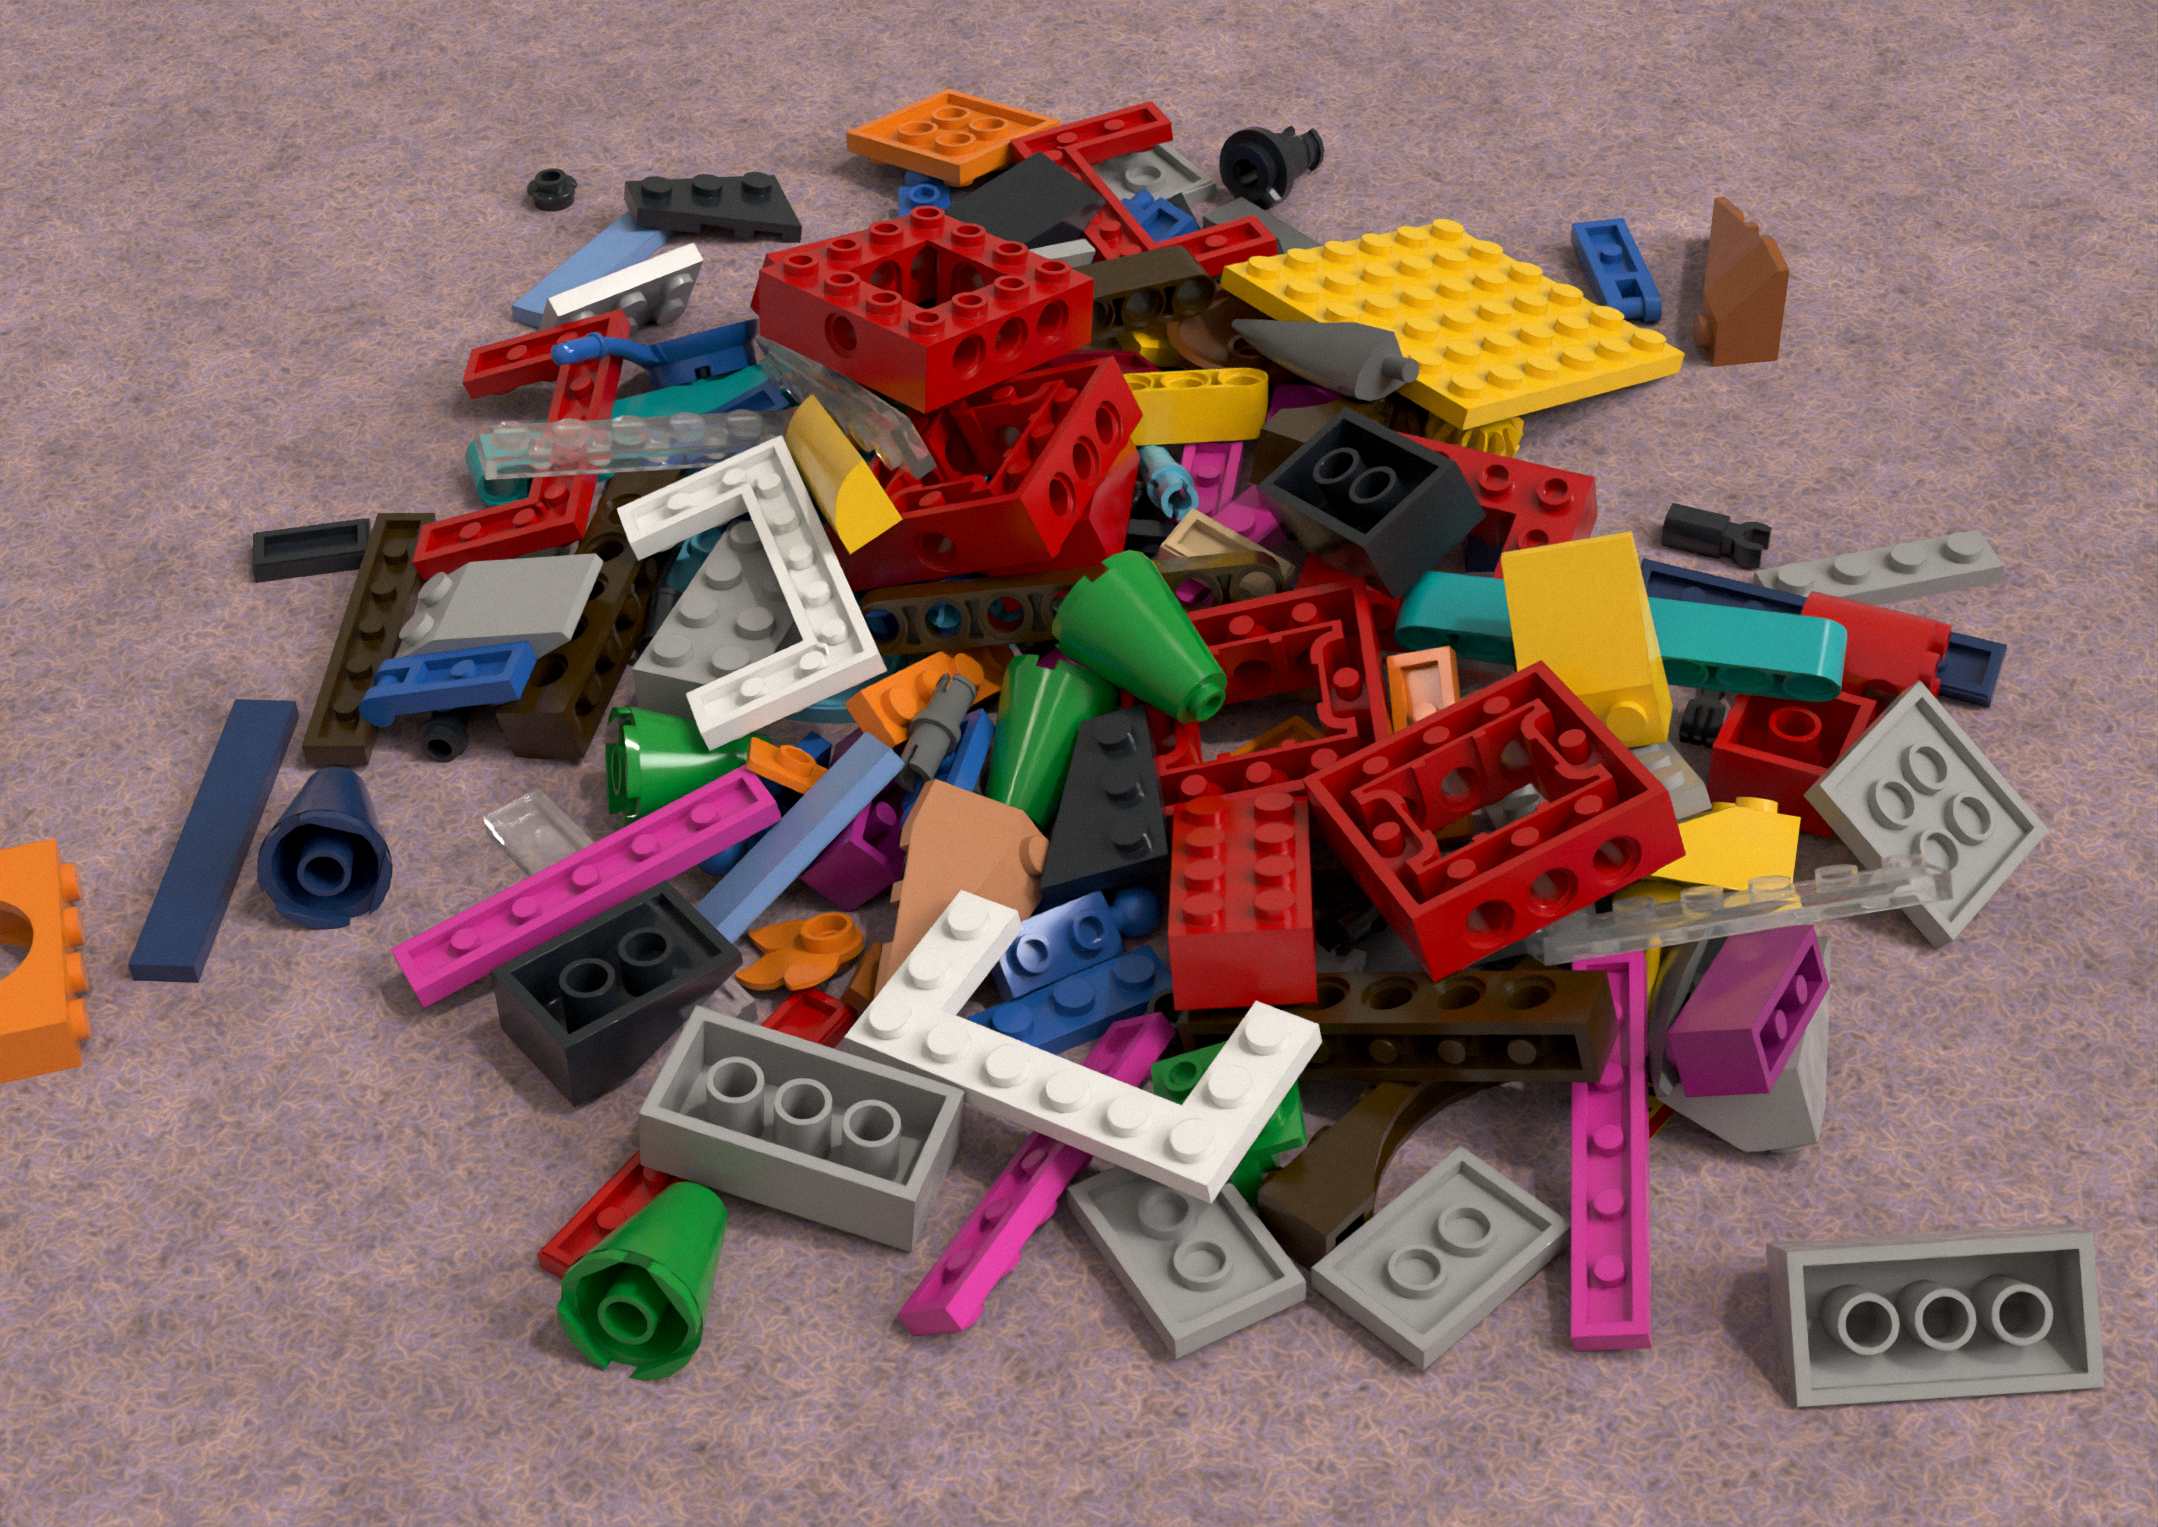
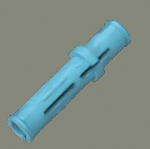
M1164 444L1136 446L1140 455L1138 472L1146 482L1148 497L1154 505L1161 508L1170 518L1174 513L1176 520H1182L1191 508L1197 509L1199 498L1194 489L1191 475L1185 467L1174 461Z

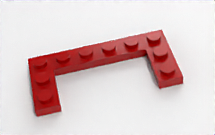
M1153 101L1010 140L1012 158L1017 164L1040 151L1107 201L1077 238L1078 240L1086 239L1096 250L1093 256L1095 262L1169 246H1182L1187 248L1206 272L1213 277L1223 274L1224 266L1247 262L1250 257L1278 255L1276 237L1255 214L1155 243L1091 166L1103 164L1109 158L1130 152H1147L1152 150L1155 145L1173 141L1172 123Z
M622 308L471 349L462 383L472 400L492 394L504 395L518 387L540 381L553 382L557 380L529 497L422 525L412 561L422 580L432 578L439 572L449 575L468 562L516 559L521 555L551 547H566L575 541L584 539L623 359L605 355L601 360L590 359L557 366L551 359L550 353L552 346L565 341L586 337L591 332H597L603 337L611 336L628 339L631 325Z

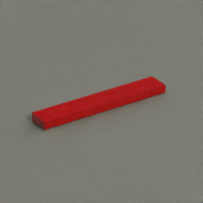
M811 987L793 991L760 1026L834 1049L856 1023L858 1014L857 1010L849 1004ZM639 1149L537 1253L540 1268L563 1279L569 1267L579 1257L663 1190L674 1183L692 1181L642 1166L640 1164Z

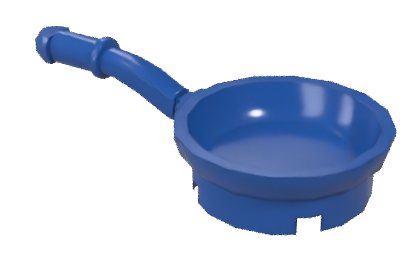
M759 319L738 322L648 346L629 339L611 336L603 337L597 332H591L586 337L565 341L552 346L550 355L557 366L590 359L601 360L605 355L625 359L646 370L652 390L655 391L756 365V351L753 342L759 333Z

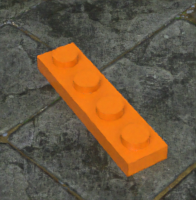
M1008 644L939 651L860 690L846 701L844 705L863 733L869 732L892 750H895L908 743L910 739L908 727L914 715L921 710H925L936 689L940 676L946 673L950 675L951 680L946 689H948L953 680L954 674H960L973 683L977 696L973 704L969 706L968 710L1001 693L1004 672L1009 662L1015 656Z

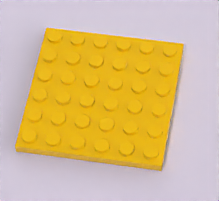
M1447 219L1434 220L1433 224L1420 227L1402 226L1398 228V231L1380 235L1367 233L1362 235L1360 239L1345 242L1328 241L1325 243V246L1311 249L1293 248L1289 249L1286 254L1271 257L1253 256L1247 262L1224 266L1220 287L1277 321L1356 322L1393 331L1402 356L1416 360L1419 364V374L1415 381L1411 383L1406 382L1395 391L1462 431L1674 375L1680 371L1685 355L1684 352L1666 343V338L1661 333L1650 329L1638 328L1624 320V314L1619 310L1596 305L1585 299L1580 289L1568 284L1554 282L1542 275L1543 271L1540 267L1512 259L1503 254V248L1498 244L1478 240L1465 233L1464 227L1461 224Z

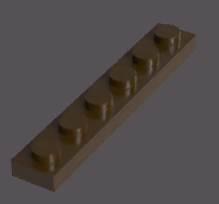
M435 513L377 514L302 744L307 765H369L380 727L374 726L371 722H367L362 718L359 712V705L366 691L374 687L373 678L379 665L384 660L395 657L402 643L399 633L406 622L414 615L418 594L424 580H422L412 561L422 525L436 522Z

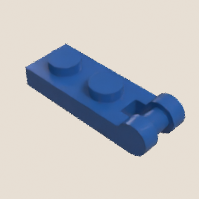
M1624 218L1572 223L1571 243L1599 306H1607L1619 310L1624 314V320L1640 318L1642 323L1660 321L1662 304L1659 291Z
M527 640L387 659L379 665L373 678L374 687L366 691L360 702L359 712L362 718L367 722H371L372 725L386 727L394 722L397 715L426 711L446 712L458 707L489 703L501 705L513 700H519L537 658Z

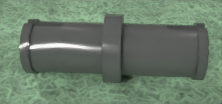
M949 673L940 676L936 689L925 710L917 712L908 727L910 739L900 756L905 764L893 779L900 787L909 792H915L921 777L923 778L918 786L920 792L925 782L934 780V776L944 756L954 752L961 738L959 726L969 706L973 704L977 692L973 683L960 674L953 675V680L948 689L946 688L951 680Z

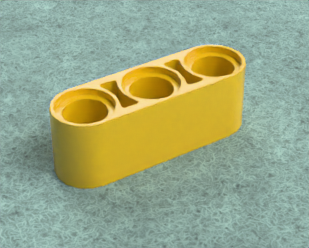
M1226 368L1123 374L1143 413V417L1131 434L1135 446L1259 438L1261 428L1267 420L1268 375L1266 372L1258 369Z

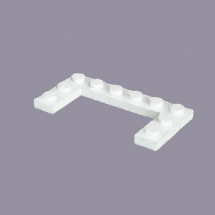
M782 435L617 508L628 541L638 561L657 552L666 551L677 543L708 529L722 526L731 519L749 511L803 641L686 693L700 734L709 751L733 740L740 739L757 729L800 712L808 706L848 688L860 685L864 681L887 671Z
M963 890L957 894L844 1036L849 1052L852 1055L964 1089L966 1103L1210 1204L1214 1201L1322 1043L1319 1024L1255 1001L1185 1102L1179 1105L956 1016L1023 929L1017 910Z

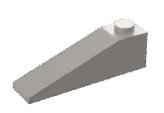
M1828 936L1818 937L1817 940L1830 985L1831 944ZM1830 987L1770 1093L1685 1097L1680 1080L1668 1097H1657V1099L1745 1153L1769 1150L1776 1154H1788L1799 1151L1807 1145L1818 1144L1826 1105Z

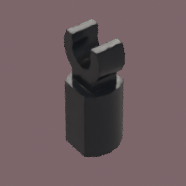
M1672 503L1664 520L1661 544L1717 559L1721 555L1728 556L1740 566L1759 568L1763 550H1768L1770 545L1772 528L1759 522L1737 524L1731 522L1730 516Z

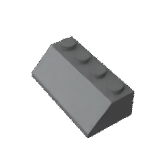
M2067 1224L1766 1242L1771 1317L1796 1407L2105 1388L2093 1232Z

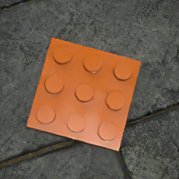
M945 89L847 131V151L868 157V160L874 164H892L905 168V170L908 169L942 179L943 183L947 186L964 187L972 184L975 178L983 174L1007 168L1008 163L1014 161L1011 153V139L1060 126V120L959 91Z

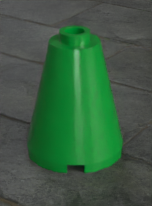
M1128 550L1114 554L1102 561L1101 563L1108 571L1093 583L1084 575L1063 600L1053 621L1052 635L1059 640V644H1055L1058 650L1071 661L1180 723L1187 724L1196 720L1202 722L1211 718L1225 701L1226 693L1224 690L1227 684V677L1154 562L1143 552Z
M1026 654L1013 657L1003 675L985 797L1023 810L1041 834H1043L1059 812L1081 721L1121 710L1122 706L1116 705L1120 695L1116 688L1095 673L1060 659L1055 670L1039 667L1036 664L1040 655Z
M630 706L612 707L607 726H619L618 743H605L607 803L609 814H616L622 811L624 817L613 826L614 831L616 832L745 765L747 749L752 737L772 744L769 735L751 732L740 739L733 740L709 751L694 719ZM755 773L759 779L762 777L761 775Z
M674 1183L589 1249L569 1267L560 1283V1286H562V1297L557 1304V1316L570 1342L591 1362L604 1369L608 1367L611 1361L636 1366L637 1368L629 1378L643 1381L670 1377L688 1365L702 1339L728 1225L727 1210L720 1198L708 1188L697 1183Z

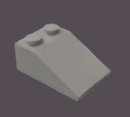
M592 553L468 562L449 575L439 572L421 588L418 594V599L421 603L416 614L406 622L399 633L402 643L394 658L528 640L538 659L571 640L604 561L597 554Z

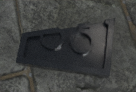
M749 172L743 176L733 177L700 174L687 179H667L659 176H650L641 181H625L624 201L636 226L699 233L705 230L707 225H714L733 230L734 237L754 239V230L782 233V243L801 242L802 225L775 175Z
M1144 703L1081 721L1039 891L1047 905L1171 871L1172 845L1151 718Z

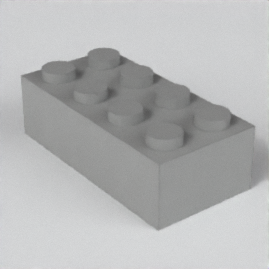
M733 518L632 668L638 708L695 720L686 693L803 641L753 521ZM772 723L753 732L766 734Z
M696 1006L638 1113L640 1164L912 1253L961 1144L965 1090Z

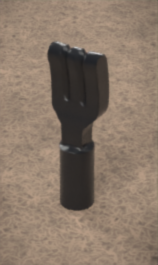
M1701 689L1702 696L1689 700L1677 741L1684 743L1691 741L1693 745L1701 746L1703 744L1707 748H1712L1724 722L1726 708L1720 700L1725 697L1726 692Z

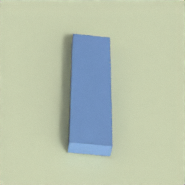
M628 210L511 306L514 320L539 328L549 297L643 262L679 231L636 226Z
M866 731L782 817V820L778 821L694 908L733 944L898 774L905 763L890 747Z

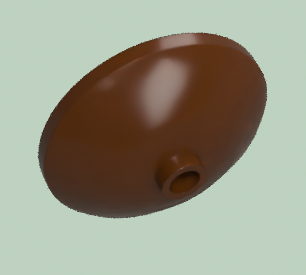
M1220 283L1216 284L1217 292L1214 301L1203 313L1167 323L1168 347L1176 360L1188 370L1258 369L1266 372L1268 375V388L1275 387L1277 384H1287L1300 378L1270 361L1252 348L1232 329L1231 324L1235 319L1277 320L1220 287Z

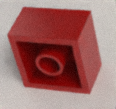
M1842 691L1837 698L1821 703L1738 694L1712 746L1707 793L1711 805L1713 802L1736 804L1737 797L1772 800L1778 803L1777 813L1801 817L1800 831L1832 839L1835 831L1804 797V794L1873 723L1877 701Z

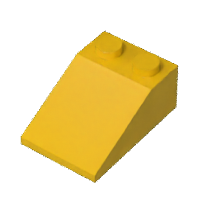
M1632 531L1502 553L1501 564L1517 671L1542 660L1627 748L1666 743L1673 705Z
M1737 797L1736 804L1713 802L1711 811L1677 820L1686 856L1630 884L1645 881L1666 882L1682 887L1700 899L1737 905L1790 899L1801 817L1777 813L1778 803L1767 799Z

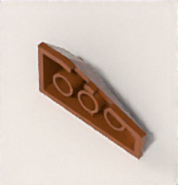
M1726 197L1714 198L1701 315H1695L1693 319L1694 342L1697 348L1705 349L1712 367L1777 361L1790 270L1775 240L1770 235H1759V226L1755 222H1745L1743 212Z

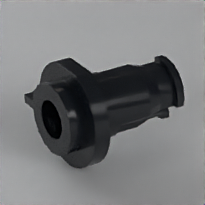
M1257 126L1242 129L1232 134L1225 141L1221 149L1219 170L1222 182L1235 199L1243 197L1259 208L1268 210L1279 205L1288 197L1294 180L1302 176L1305 170L1309 169L1312 172L1319 168L1324 158L1323 141L1314 128L1295 136V128L1293 126L1286 128L1283 133H1273L1266 128Z

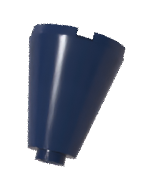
M328 767L318 770L308 778L265 837L257 859V882L262 893L264 890L266 891L268 896L276 903L275 910L285 919L308 928L339 929L349 926L350 918L358 917L368 911L369 915L381 906L388 893L393 870L392 858L369 792L361 777L353 771L341 767Z

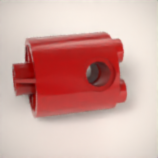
M1811 591L1800 615L1833 620L1847 630L1848 638L1841 691L1876 700L1873 722L1905 689L1919 680L1937 699L1941 679L1936 678L1939 661L1943 662L1946 656L1952 633V625L1935 619Z

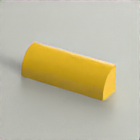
M812 394L798 407L792 416L787 430L786 445L809 496L848 552L852 554L903 519L864 459Z

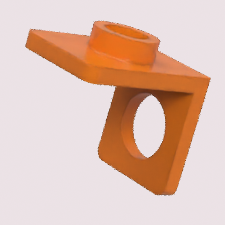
M752 737L748 745L746 768L802 794H805L828 771V769L817 765L811 755L795 746L782 745L779 748L755 737Z

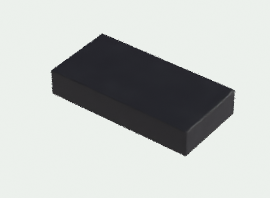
M370 518L253 533L252 570L256 583L360 569L372 532Z

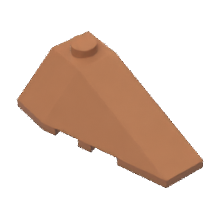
M937 779L925 782L902 828L899 848L908 853L904 879L893 883L890 903L898 908L893 941L882 945L873 1000L961 890L1017 910L1020 921L1029 918L1042 898L1039 887L1050 842L1041 834L1023 810Z

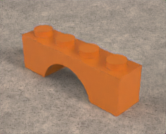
M56 838L0 849V944L16 945L30 950L23 962L12 973L0 980V1084L82 1066L81 1040L92 1038V1026L86 1001L84 998L78 999L79 992L89 990L88 974L81 951L75 952L76 946L86 944L81 912L78 906L72 907V902L83 900L82 885L76 863L64 864Z

